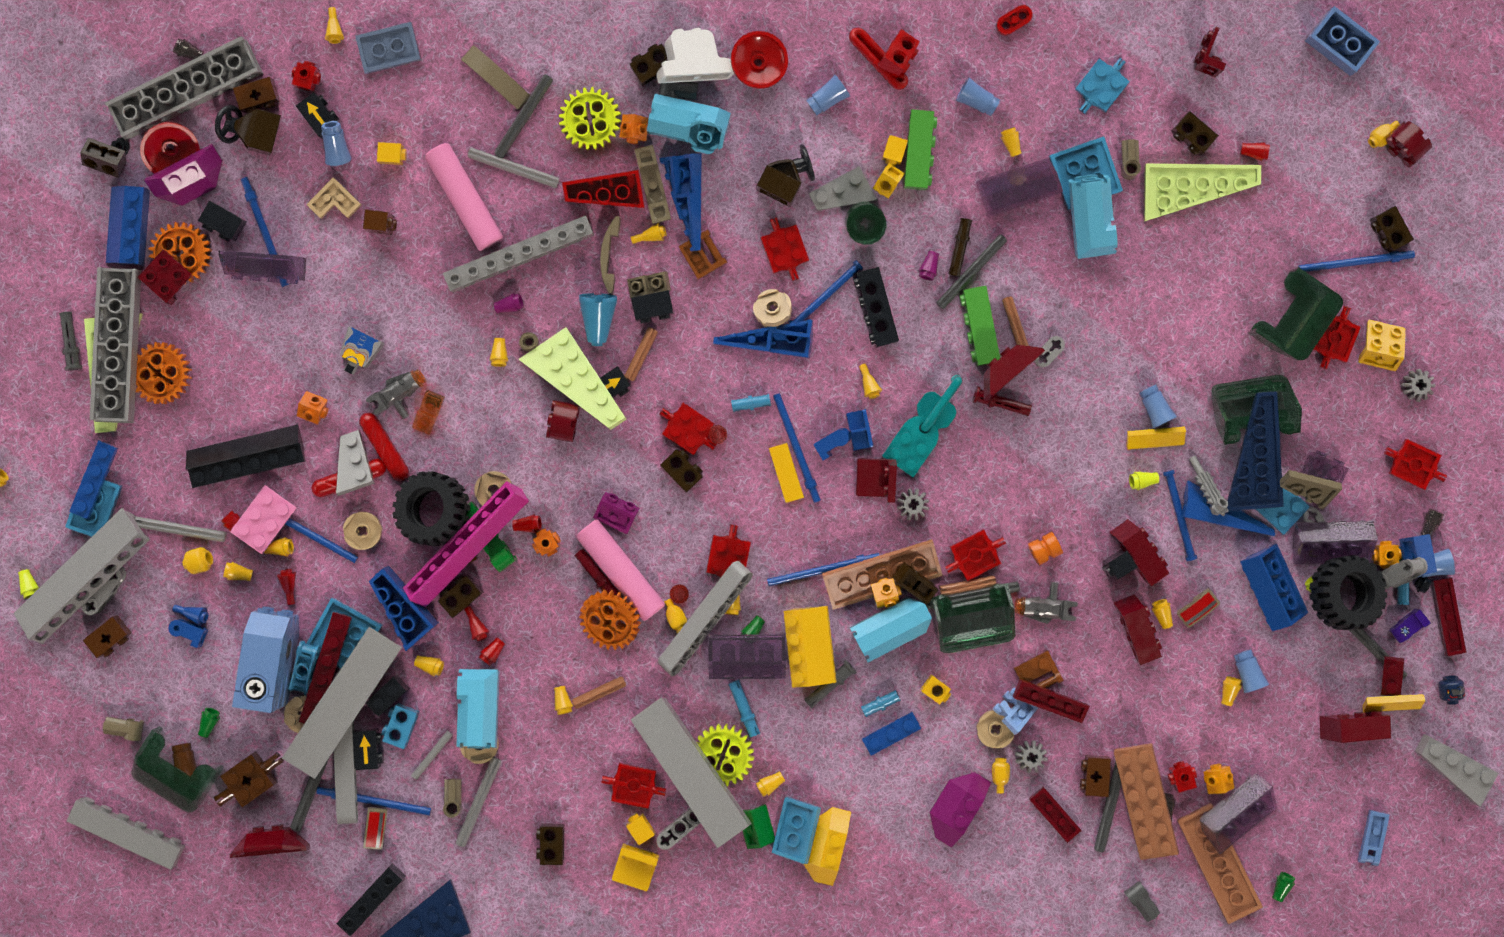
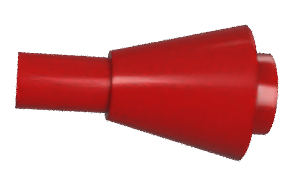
M292 569L281 570L280 574L277 575L284 593H286L287 605L295 604L293 592L296 572H292Z
M471 606L465 608L464 610L469 619L472 640L477 639L478 642L488 637L487 634L490 631L476 617Z

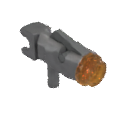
M419 369L412 370L387 379L386 387L366 398V402H378L379 406L374 410L376 416L394 405L402 419H405L409 414L402 405V399L406 396L410 397L419 387H423V384L427 381Z
M1051 582L1050 595L1047 599H1041L1040 596L1016 598L1015 613L1048 624L1052 619L1076 621L1077 618L1068 614V609L1070 607H1077L1078 603L1076 601L1057 600L1058 583Z

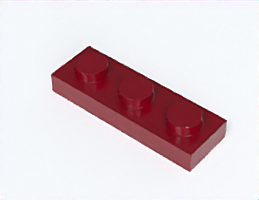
M1043 786L1029 798L1067 843L1082 831Z

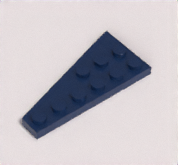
M1277 391L1258 392L1255 395L1227 499L1229 511L1284 507L1283 488L1280 487L1282 466Z
M452 880L447 881L380 937H462L470 934L471 930Z

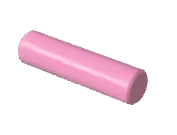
M441 144L426 153L425 160L477 249L485 251L503 240L501 231L450 144Z
M594 520L576 535L577 540L618 591L621 592L622 596H628L627 602L633 601L631 607L638 608L636 613L640 615L643 621L648 620L665 606V602L599 520Z

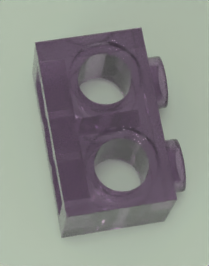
M1317 450L1316 453L1309 452L1300 473L1342 483L1349 468L1344 466V462L1337 459L1332 461L1326 458L1327 454ZM1315 460H1318L1320 463L1318 470H1315L1312 465ZM1332 468H1335L1337 470V476L1335 478H1332L1330 476V471Z

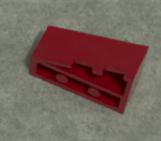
M1127 519L1110 531L1112 537H1115L1120 543V548L1129 552L1138 567L1136 570L1148 585L1153 586L1169 574L1166 568L1168 566L1167 562L1162 556H1158L1156 553L1159 551L1153 542L1148 541L1147 537L1149 535L1143 527L1139 528Z
M1135 594L1113 602L1114 607L1120 613V622L1124 625L1126 637L1137 662L1143 665L1162 657L1160 653L1162 646L1159 639L1155 638L1154 633L1157 632L1153 622L1149 621L1148 617L1151 614L1147 605L1143 606Z
M1370 711V714L1354 712V715L1340 713L1337 715L1319 716L1320 739L1339 743L1391 739L1390 715L1382 714V711Z

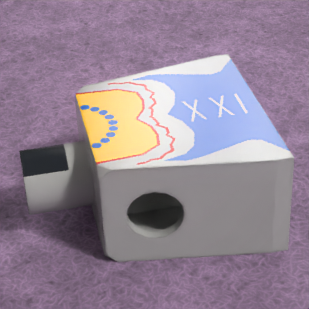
M349 326L340 353L341 357L348 360L344 371L354 375L358 366L368 368L385 343Z

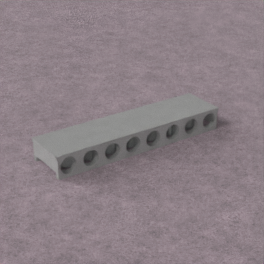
M240 36L105 102L113 116L121 137L127 141L159 123L166 122L262 75L263 72L247 39L245 40Z
M97 267L90 420L95 422L134 423L141 280L137 277L142 273V270Z
M121 508L14 612L16 619L29 640L43 644L150 540L144 535L135 521L134 514ZM136 538H141L139 543L133 545ZM128 551L126 556L122 558L119 557L121 555V552ZM114 564L111 570L105 571L108 565ZM95 578H100L98 583L92 584ZM87 591L83 597L78 598L80 592ZM73 604L70 610H65L67 605ZM60 617L58 622L51 624L54 618ZM46 631L43 636H38L39 632Z
M368 627L282 759L315 779L402 647L371 627Z
M661 697L631 719L717 848L752 824L666 698Z

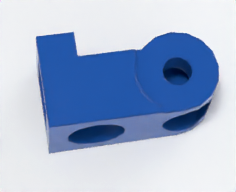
M840 428L813 445L824 461L832 456L830 450L837 446H844L851 440V433L846 428Z
M183 619L170 622L168 627L169 633L172 636H182L192 640L190 646L195 648L202 647L209 630Z

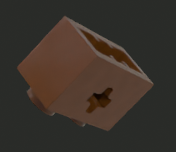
M271 77L233 88L239 110L246 114L265 107V109L273 108L276 106V103L280 102L274 80ZM256 93H259L261 95L258 97L259 100L254 99L256 97Z
M365 209L364 230L369 233L392 235L393 231H396L397 220L394 219L392 214Z
M116 615L108 619L82 641L96 658H106L114 652L113 648L116 645L121 646L129 640L128 636L132 632L120 617ZM107 635H110V636H111V638L109 639L110 641L107 642V641H106V639L108 638Z
M1085 755V760L1081 761V771H1084V779H1080V790H1083L1085 796L1109 797L1111 758L1108 756ZM1096 771L1099 777H1096L1094 780L1091 775H1094Z

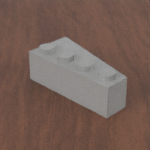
M1424 734L1415 750L1418 755L1436 769L1468 800L1479 807L1483 804L1499 774Z

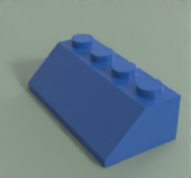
M136 186L111 187L106 263L145 265L149 189Z
M1277 543L1240 561L1242 570L1250 582V587L1254 591L1258 604L1266 617V622L1272 631L1290 627L1309 613Z

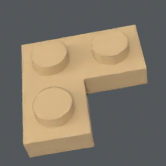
M334 177L306 204L321 219L334 206L348 219L362 206Z

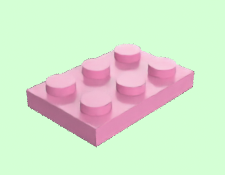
M265 485L230 532L260 554H263L297 507Z

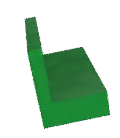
M767 805L743 810L752 823L743 830L747 849L762 848L773 843L775 835Z

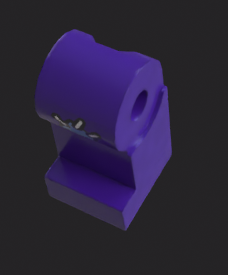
M1414 608L1391 627L1389 631L1399 643H1402L1421 628L1431 624V622L1420 609Z

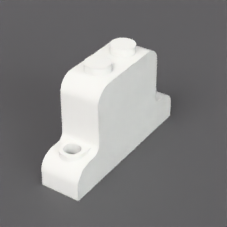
M694 28L688 31L676 29L664 44L668 61L661 63L662 67L657 72L658 84L729 79L734 72L731 67V59L718 56L712 32L701 30V28Z

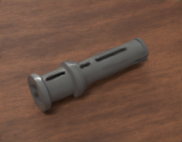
M61 312L59 315L65 348L62 354L65 355L66 362L64 369L65 371L82 369L78 354L80 349L76 347L72 312Z
M847 660L835 671L836 683L820 685L804 699L811 708H814L817 703L838 685H844V681L852 674L855 675L857 673Z

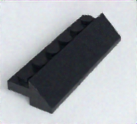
M299 425L186 451V470H188L192 488L306 462Z

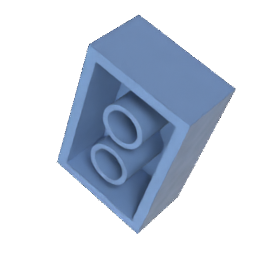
M1335 6L1325 14L1305 40V42L1349 76L1359 70L1380 43L1377 38Z

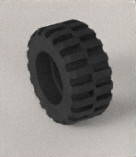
M433 471L419 472L417 476L412 475L408 477L409 482H403L400 485L402 489L395 494L397 499L396 502L393 501L392 506L395 508V512L392 513L393 518L397 519L395 525L397 529H401V534L404 537H407L414 543L427 546L445 545L460 530L464 523L469 520V516H467V511H470V505L467 504V501H469L468 494L463 493L465 488L458 484L456 479L448 475ZM437 491L443 500V513L437 523L426 527L420 518V504L427 494Z
M1359 556L1336 557L1325 561L1324 564L1317 568L1318 572H1314L1312 576L1313 582L1310 583L1309 588L1311 589V594H1309L1310 600L1313 601L1311 606L1314 611H1317L1316 616L1320 620H1324L1323 623L1328 627L1332 626L1336 630L1364 629L1369 625H1373L1377 621L1376 619L1380 618L1383 614L1381 610L1385 609L1386 606L1385 598H1387V592H1385V587L1387 585L1382 580L1383 575L1381 571H1377V566L1374 563H1369L1368 559L1360 558ZM1346 576L1353 582L1356 589V601L1351 610L1344 605L1340 596L1341 583Z

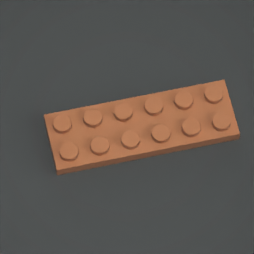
M933 540L924 541L822 573L832 609L873 598L871 584L878 583L879 580L884 578L892 579L903 562L928 580L943 576Z
M1153 744L1114 749L1115 760L1140 860L1178 855V845Z
M1209 803L1177 819L1226 922L1230 924L1263 908L1213 805Z

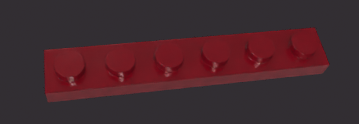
M335 611L332 613L299 719L300 723L305 724L333 682L353 618L351 616Z

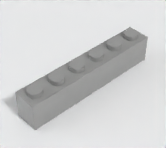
M89 797L80 798L75 801L67 822L170 870L176 867L185 848V845L181 844V840L163 836L164 833L157 829L150 830L146 828L147 825L143 822L136 821L135 823L129 820L130 817L123 813L116 814L112 812V808L106 805L99 806Z

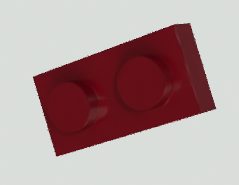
M1384 656L1381 695H1401L1404 658Z

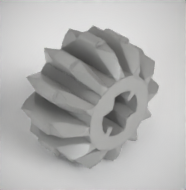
M1416 369L1415 372L1413 370L1409 371V376L1403 377L1407 383L1401 384L1402 387L1407 388L1403 391V394L1409 393L1408 399L1412 400L1414 398L1416 402H1420L1421 398L1427 400L1428 395H1433L1434 393L1430 388L1436 387L1435 384L1430 382L1434 377H1428L1429 372L1424 371L1422 373L1421 369ZM1416 383L1421 384V388L1416 387Z
M911 488L908 489V496L902 492L901 495L905 499H897L898 502L903 503V505L897 506V509L904 508L905 510L900 515L904 516L908 512L907 520H911L912 514H914V519L918 520L917 513L924 517L925 513L921 510H929V507L923 506V503L929 502V499L922 500L926 494L923 492L918 496L919 489L917 488L914 495ZM911 499H914L915 502H918V505L915 506L916 509L912 510V507H908V504L911 503Z
M1032 740L1031 746L1028 741H1024L1026 747L1018 746L1021 752H1015V755L1021 758L1016 759L1015 762L1017 764L1022 763L1019 767L1021 770L1026 768L1027 773H1030L1033 768L1037 773L1038 765L1041 768L1045 767L1041 761H1048V758L1043 756L1047 753V750H1041L1043 747L1041 743L1036 746L1035 740ZM1031 752L1036 755V757H1033V761L1027 759V756L1029 757L1028 754Z

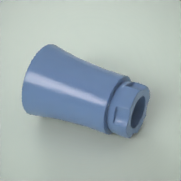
M834 75L824 86L812 94L813 97L806 101L814 113L819 115L822 111L825 112L830 107L850 97V94L839 78Z
M968 77L955 101L966 104L983 114L986 113L992 116L1000 99L994 97L992 93Z
M338 121L323 123L321 128L325 164L339 166L348 163L352 157L347 148L341 124Z
M1153 385L1139 393L1143 399L1142 402L1147 410L1153 429L1177 417L1157 385Z
M1450 549L1434 553L1437 572L1418 577L1454 575L1455 564Z
M1252 649L1234 655L1244 693H1249L1269 685L1256 656L1253 655Z

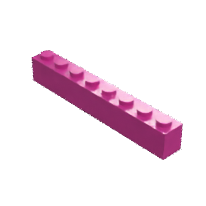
M506 481L403 587L409 600L426 607L529 502L522 489Z

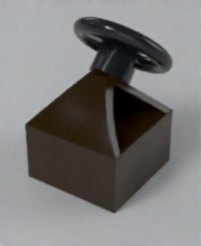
M227 105L216 116L215 132L217 137L224 143H234L240 138L247 150L270 156L281 115L257 109L243 116L238 107ZM231 111L235 112L238 118L232 117ZM225 114L226 120L224 127L221 129V120ZM227 132L235 133V135L230 138L225 137Z
M801 144L799 146L801 158L778 160L768 164L756 185V191L791 208L801 188L802 182L799 173L806 171L809 180H815L814 170L805 145Z

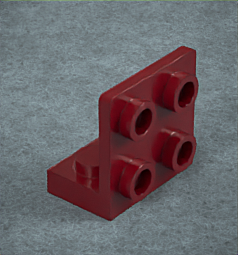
M1217 26L1212 31L1209 30L1207 35H1204L1200 44L1203 48L1196 54L1193 62L1196 64L1195 70L1215 78L1224 71L1226 63L1222 62L1221 58L1217 56L1209 57L1220 29Z
M162 250L137 278L165 303L172 305L177 300L174 297L175 294L192 277V273L166 250Z
M858 458L856 495L887 497L888 503H895L896 459Z

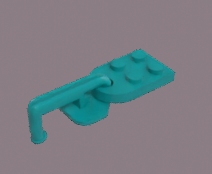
M954 375L951 378V384L942 396L932 391L923 395L917 404L918 416L909 418L903 424L882 454L886 459H896L897 467L912 477L916 475L935 448L939 439L938 429L947 428L956 417V408L949 401L962 384V377L960 375Z

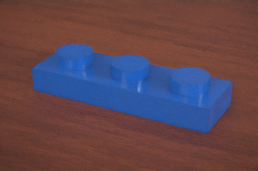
M911 711L863 737L862 740L872 756L920 730L921 727Z

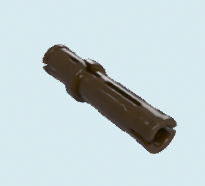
M960 218L958 233L955 234L956 242L948 272L949 275L960 277L967 242L970 241L969 232L973 221L971 219Z

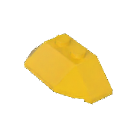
M832 807L819 815L808 864H803L814 882L833 886L848 834L851 811Z

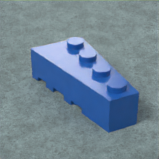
M389 565L381 569L369 580L379 602L382 603L388 619L391 620L397 636L400 637L405 651L415 645L439 623L426 607L409 600L403 589L406 584Z

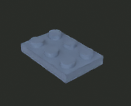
M412 22L355 36L365 74L421 61Z

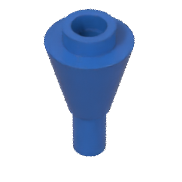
M174 605L172 609L173 612L182 614L199 626L206 623L209 616L205 607L185 608Z

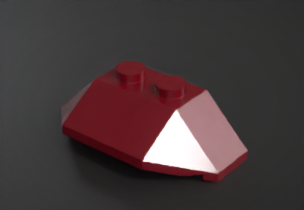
M1015 345L1012 349L1007 347L1000 354L1002 357L999 360L994 358L987 365L989 369L984 373V400L987 402L1045 350L1041 347Z
M283 824L272 825L271 829L257 826L253 827V830L244 836L230 853V858L307 851L310 848V844L290 827H283Z

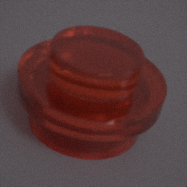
M721 425L712 426L709 431L710 440L714 444L723 443L727 439V430Z
M677 584L670 590V598L675 603H684L689 597V591L684 585Z

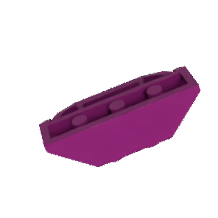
M213 144L145 178L144 181L155 197L183 206L216 188L222 158Z
M975 772L948 780L929 812L935 838L951 848L964 835L984 802L991 784L989 780Z

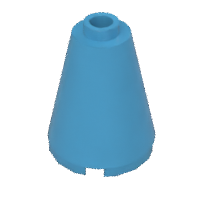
M594 293L580 294L579 303L587 342H590L591 346H603V343H606L617 304V296L603 293L601 295H594Z

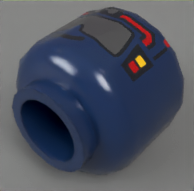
M1455 675L1442 677L1443 679L1438 682L1439 698L1446 701L1449 705L1459 704V701L1465 698L1463 680Z

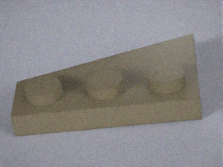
M1288 470L1280 479V487L1296 496L1301 495L1305 497V500L1309 503L1314 502L1318 504V508L1321 510L1342 490V483Z

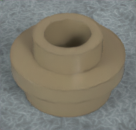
M531 332L524 333L519 339L520 347L528 352L536 348L539 343L537 336ZM528 338H531L533 341L530 346L526 345Z

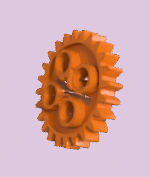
M175 222L174 228L171 224H167L168 230L160 228L162 234L155 233L158 239L151 240L154 247H149L148 249L153 251V254H150L148 257L155 259L162 250H166L192 273V277L188 281L193 283L194 276L198 279L201 278L199 272L206 274L204 266L210 267V264L206 261L212 259L211 256L207 255L212 249L206 246L211 242L204 241L207 235H200L201 229L197 228L194 230L195 226L192 224L187 227V223L183 222L180 227V224ZM188 238H191L193 241L192 245L187 248L185 242ZM169 240H172L173 247L168 250L166 244ZM180 250L184 251L183 254L177 256V253H179ZM190 257H193L195 263L189 267L187 261Z
M155 342L154 346L147 344V349L141 348L142 354H137L136 386H138L136 392H142L140 398L147 397L146 401H153L154 404H159L160 402L161 404H167V400L174 402V397L180 399L179 392L186 393L183 387L190 386L186 380L192 379L191 376L187 375V372L192 371V369L186 367L190 361H184L187 355L180 354V348L175 349V345L170 344L168 346V343L162 342V344ZM159 355L162 358L160 364L157 363V357ZM173 367H175L176 374L174 376H172L171 370ZM147 370H149L150 377L148 380L145 378V373ZM162 382L165 385L163 391L160 390V384Z
M603 590L601 594L598 591L594 595L591 594L588 600L583 603V607L580 609L582 613L579 616L583 620L580 625L585 626L583 632L589 633L587 638H594L593 644L598 641L600 642V648L605 644L607 650L611 646H613L614 650H617L619 646L623 649L626 644L630 645L632 640L634 641L640 631L638 627L641 624L637 620L640 618V615L635 614L638 608L631 607L633 601L629 603L626 601L628 596L622 599L621 592L614 595L613 590L609 594H607L606 590Z

